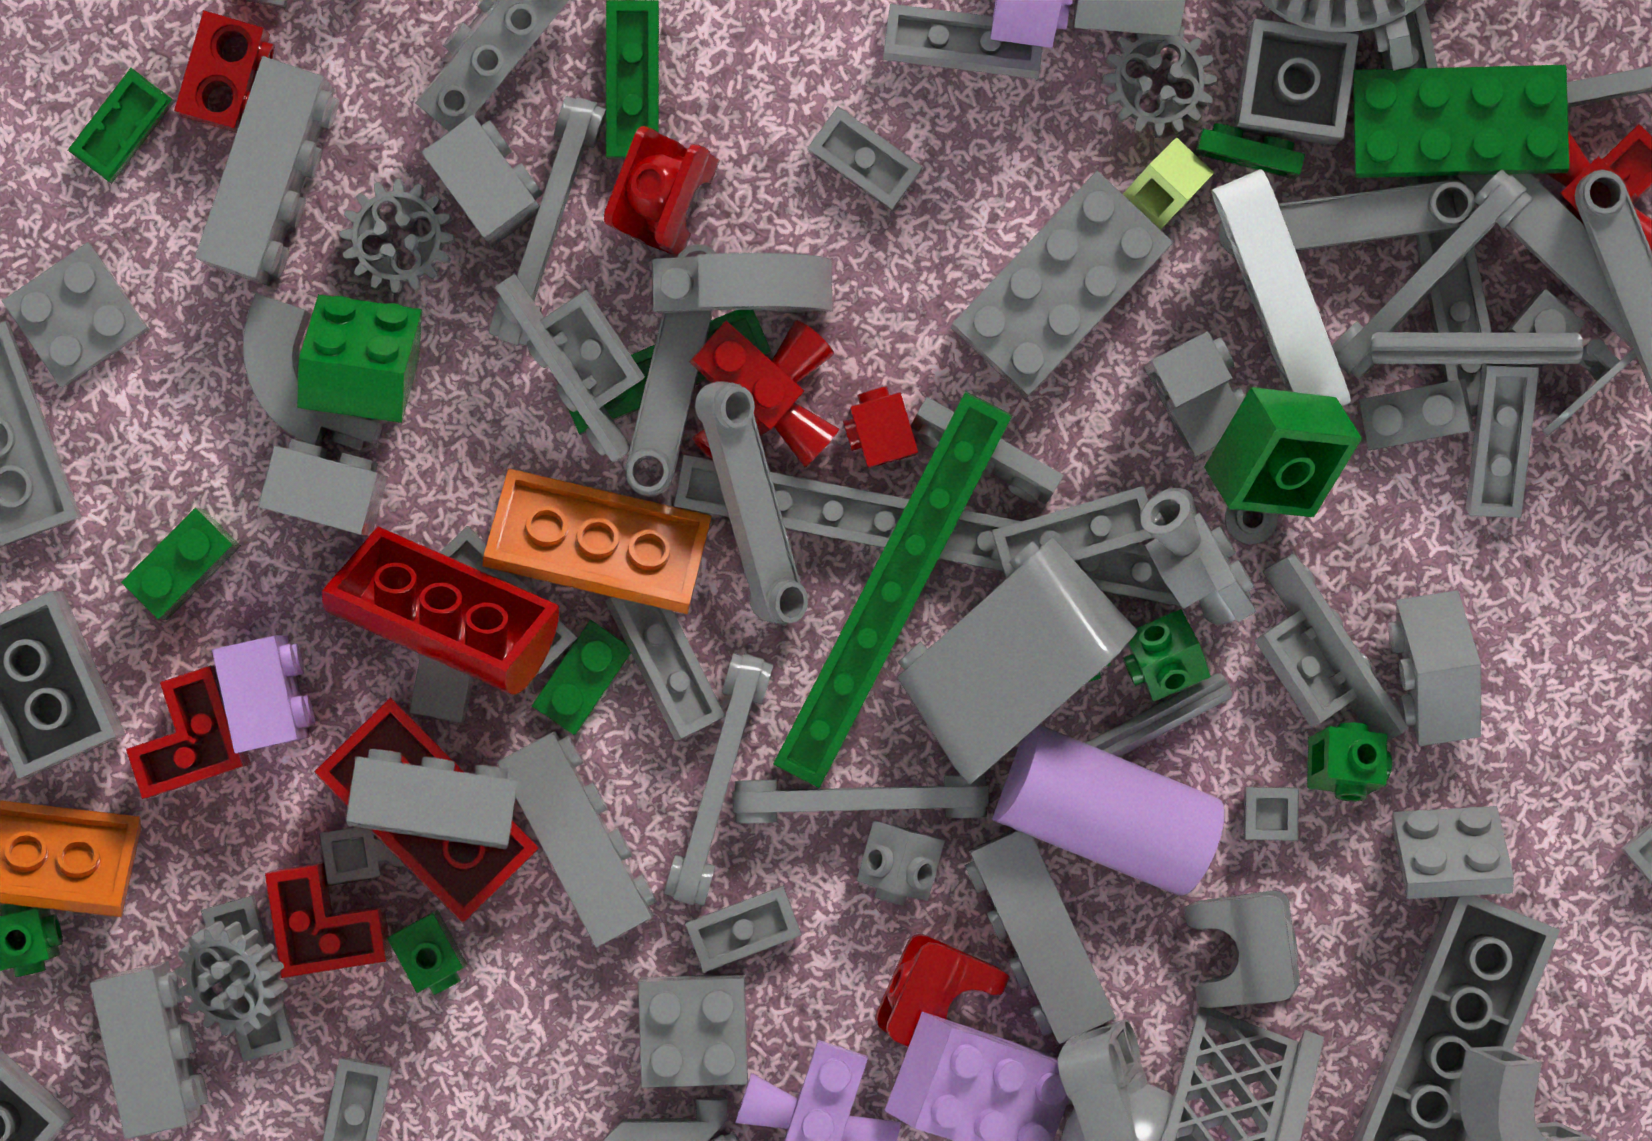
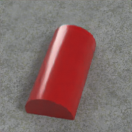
M379 526L322 590V603L327 613L512 695L523 691L540 670L552 645L559 620L560 605Z

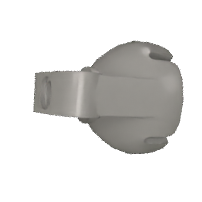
M1124 1019L1070 1037L1058 1056V1069L1064 1090L1073 1103L1074 1110L1065 1123L1060 1141H1162L1174 1096L1162 1088L1148 1084L1141 1064L1139 1045L1130 1022ZM1192 1134L1176 1138L1175 1141H1196Z

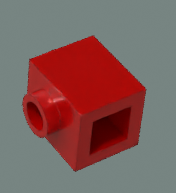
M885 386L857 395L860 404L850 407L852 419L843 421L851 451L862 449L867 469L918 454L901 392L890 395L888 387Z

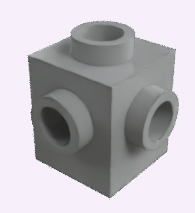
M873 820L856 881L875 887L874 897L890 903L904 906L907 897L928 901L945 840Z

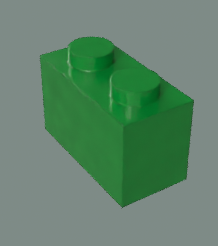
M194 508L121 583L158 620H168L241 545L204 509Z

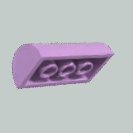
M1039 724L1019 744L992 820L1175 895L1183 896L1197 886L1212 862L1222 834L1224 806L1219 798Z

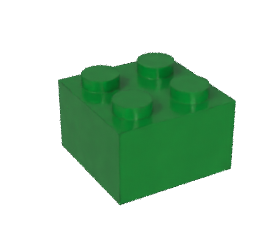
M318 294L299 356L297 408L402 423L420 357L422 309L404 307L395 303L383 304L350 299L345 296Z
M1251 387L1204 468L1229 509L1314 518L1362 440V437L1336 397Z

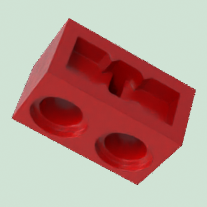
M203 10L174 111L183 118L237 133L262 56L271 59L274 56L275 44L268 42L270 34L264 27ZM237 36L246 38L248 49L245 56L236 62L225 61L222 55L225 42ZM221 86L231 88L233 101L229 108L222 112L210 111L208 107L210 93L215 88Z

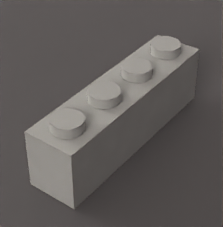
M556 731L497 761L500 768L508 769L507 779L518 781L515 797L595 947L597 948L651 919L654 914L650 906L655 904L657 899L644 875L642 874L634 878L625 861L633 856L631 850L618 828L609 832L600 815L608 810L594 782L585 786L575 767L583 764V761L570 737L567 736L560 740Z
M1013 829L970 849L969 852L973 861L964 866L977 894L987 890L996 909L987 912V916L999 942L1009 937L1017 957L1008 961L1021 989L1031 985L1039 1004L1030 1009L1043 1037L1053 1033L1058 1044L1069 1040L1070 1037L1085 1033L1115 1019L1116 1016L1033 837Z

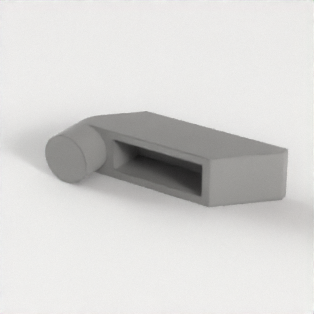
M696 1098V1118L623 1119L602 1141H708L727 1121V1098Z

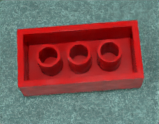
M390 697L314 773L348 808L356 757L368 758L369 749L401 753V763L416 766L422 765L423 757L453 760ZM456 763L454 764V771L465 773ZM513 821L511 822L507 849L369 829L462 924L539 849Z

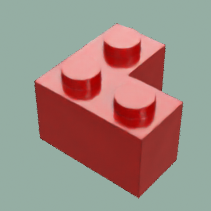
M215 665L161 681L160 685L176 733L126 749L142 799L154 797L251 765L247 751L234 753Z
M324 862L277 869L265 873L278 960L285 967L280 970L281 978L386 962L392 958L391 945L387 939L389 931L385 906L333 913Z

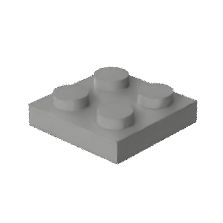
M89 242L2 300V303L62 388L149 330Z
M1497 806L1393 812L1392 830L1407 899L1513 893L1514 875Z

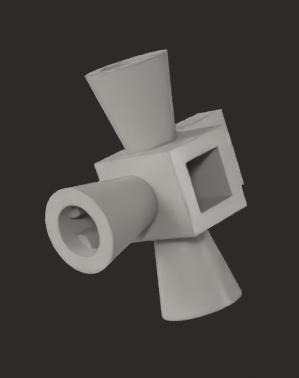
M1169 488L1156 494L1145 505L1141 513L1142 527L1155 538L1145 546L1162 579L1182 608L1185 609L1199 600L1205 619L1210 623L1218 625L1227 624L1235 620L1240 622L1257 612L1251 602L1250 590L1255 588L1239 560L1232 564L1228 558L1236 554V551L1222 527L1219 526L1214 530L1210 529L1200 513L1197 514L1194 497L1188 490L1184 488Z

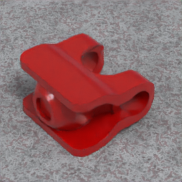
M641 126L633 137L604 212L605 224L645 245L678 256L686 248L691 233L686 228V214L693 195L703 183L711 185L720 160L701 145L692 144L687 149L681 143L658 133L654 129Z
M916 934L910 937L876 1012V1023L895 1042L909 1047L922 1012L947 1020L949 1006L956 996L969 990L983 991L991 995H1002L1010 976L984 960L925 934Z

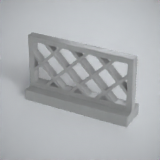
M1199 1007L1194 1019L1162 1141H1175L1176 1138L1192 1134L1196 1141H1215L1207 1129L1222 1125L1233 1141H1300L1324 1037L1304 1030L1298 1042L1211 1008ZM1205 1027L1224 1033L1230 1040V1043L1216 1046L1206 1033ZM1263 1048L1282 1055L1281 1061L1266 1065L1255 1049ZM1240 1054L1251 1069L1236 1073L1226 1057ZM1211 1062L1222 1078L1207 1081L1196 1066ZM1260 1081L1272 1097L1257 1101L1246 1085ZM1231 1089L1242 1105L1227 1109L1216 1093ZM1202 1098L1212 1114L1197 1117L1187 1104V1101ZM1252 1117L1263 1133L1248 1137L1237 1120Z

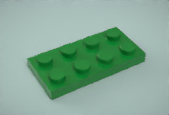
M1567 65L1410 68L1394 71L1393 69L1354 70L1355 178L1496 175L1501 170H1504L1507 174L1568 173Z

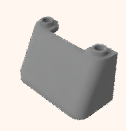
M1053 537L1040 548L1033 541L1030 542L1009 562L1015 571L928 649L920 641L898 661L899 665L904 669L897 676L898 680L954 768L969 785L1109 664L1137 632V629Z

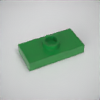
M130 68L69 147L68 151L112 184L175 101L134 69Z

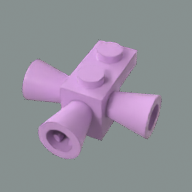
M821 1040L817 1041L798 1098L751 1073L735 1123L787 1129L785 1141H897L901 1122L849 1116L868 1056Z

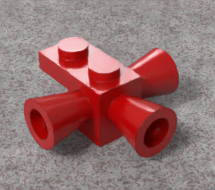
M1638 124L1603 159L1598 156L1590 163L1568 130V173H1546L1566 187L1560 192L1562 198L1569 204L1566 208L1584 225L1574 195L1576 186L1588 174L1594 171L1606 170L1618 175L1624 182L1633 205L1652 187V136ZM1594 181L1590 188V198L1596 206L1606 209L1611 202V192L1602 182ZM1634 208L1652 251V219Z
M795 320L772 361L727 321L721 324L689 361L712 383L719 381L736 383L750 391L754 399V417L759 435L762 436L774 427L804 468L824 450L839 431V428L795 403L804 392L797 383L834 355L830 345L816 331L801 321ZM703 428L693 436V440L713 460L706 432Z

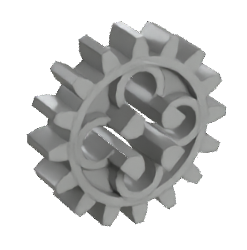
M1181 26L1179 36L1135 33L1136 41L1134 43L1122 36L1118 40L1117 45L1123 55L1109 54L1106 59V63L1116 70L1115 73H1109L1102 77V84L1114 86L1115 89L1114 92L1106 97L1105 102L1107 105L1120 103L1122 109L1116 120L1121 123L1130 116L1136 120L1134 133L1138 135L1146 124L1153 126L1155 138H1161L1165 125H1170L1172 130L1178 135L1184 130L1182 120L1184 117L1195 124L1201 119V115L1195 107L1196 104L1210 106L1213 98L1204 92L1203 89L1204 87L1213 86L1217 82V76L1204 74V68L1209 66L1214 59L1212 55L1198 56L1196 51L1202 42L1199 37L1190 43L1182 40L1185 27ZM1168 47L1173 48L1178 53L1179 59L1177 63L1171 65L1167 72L1166 80L1173 85L1179 82L1188 83L1192 88V96L1188 99H1181L1176 96L1173 87L1164 86L1156 98L1158 110L1153 113H1147L1141 109L1139 102L1142 97L1148 94L1152 86V79L1145 75L1137 79L1131 78L1126 73V65L1133 61L1142 64L1144 71H1146L1145 73L1154 75L1162 63L1160 51Z
M395 179L393 191L387 192L380 182L374 183L376 196L368 199L365 195L359 193L356 198L362 206L360 211L346 210L344 216L354 224L352 229L340 231V237L352 242L353 247L347 249L342 254L346 260L359 259L360 263L353 272L358 278H362L370 272L373 274L371 279L372 288L379 290L386 280L390 281L392 293L400 294L403 282L408 281L417 292L421 290L419 277L426 274L435 281L439 278L437 271L433 267L437 261L450 263L451 258L442 251V246L455 243V236L443 232L442 227L448 225L453 220L449 213L436 215L435 211L442 202L437 195L430 197L426 201L422 200L424 187L419 183L412 188L410 193L405 192L404 182L401 179ZM391 203L396 205L395 221L404 231L411 230L419 219L424 218L431 222V231L426 236L419 237L410 234L404 238L405 247L416 256L415 266L410 270L405 271L399 268L398 260L401 255L392 243L383 244L376 255H368L365 252L364 245L369 238L378 237L384 240L392 235L390 226L381 220L379 214L380 209L385 204Z
M218 921L207 929L203 928L188 939L190 944L182 948L178 953L185 963L175 969V974L185 978L187 983L178 989L179 994L184 996L191 995L194 1001L189 1006L188 1011L192 1014L201 1010L205 1014L203 1026L209 1028L216 1022L220 1023V1030L224 1036L229 1035L236 1029L240 1036H246L255 1028L259 1030L274 1018L272 1014L284 1005V1002L277 995L287 989V983L276 979V973L285 968L283 963L272 962L269 958L275 947L272 943L261 947L257 943L259 931L256 929L243 935L241 924L237 921L226 928L221 921ZM245 962L250 971L217 995L212 986L227 977Z

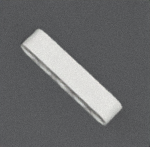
M1260 169L1212 189L1215 206L1286 391L1336 397L1341 406L1351 403L1347 385L1277 199L1265 173Z

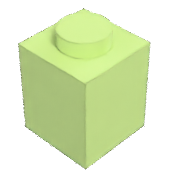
M1176 137L1146 167L1123 195L1161 230L1210 179L1214 172Z

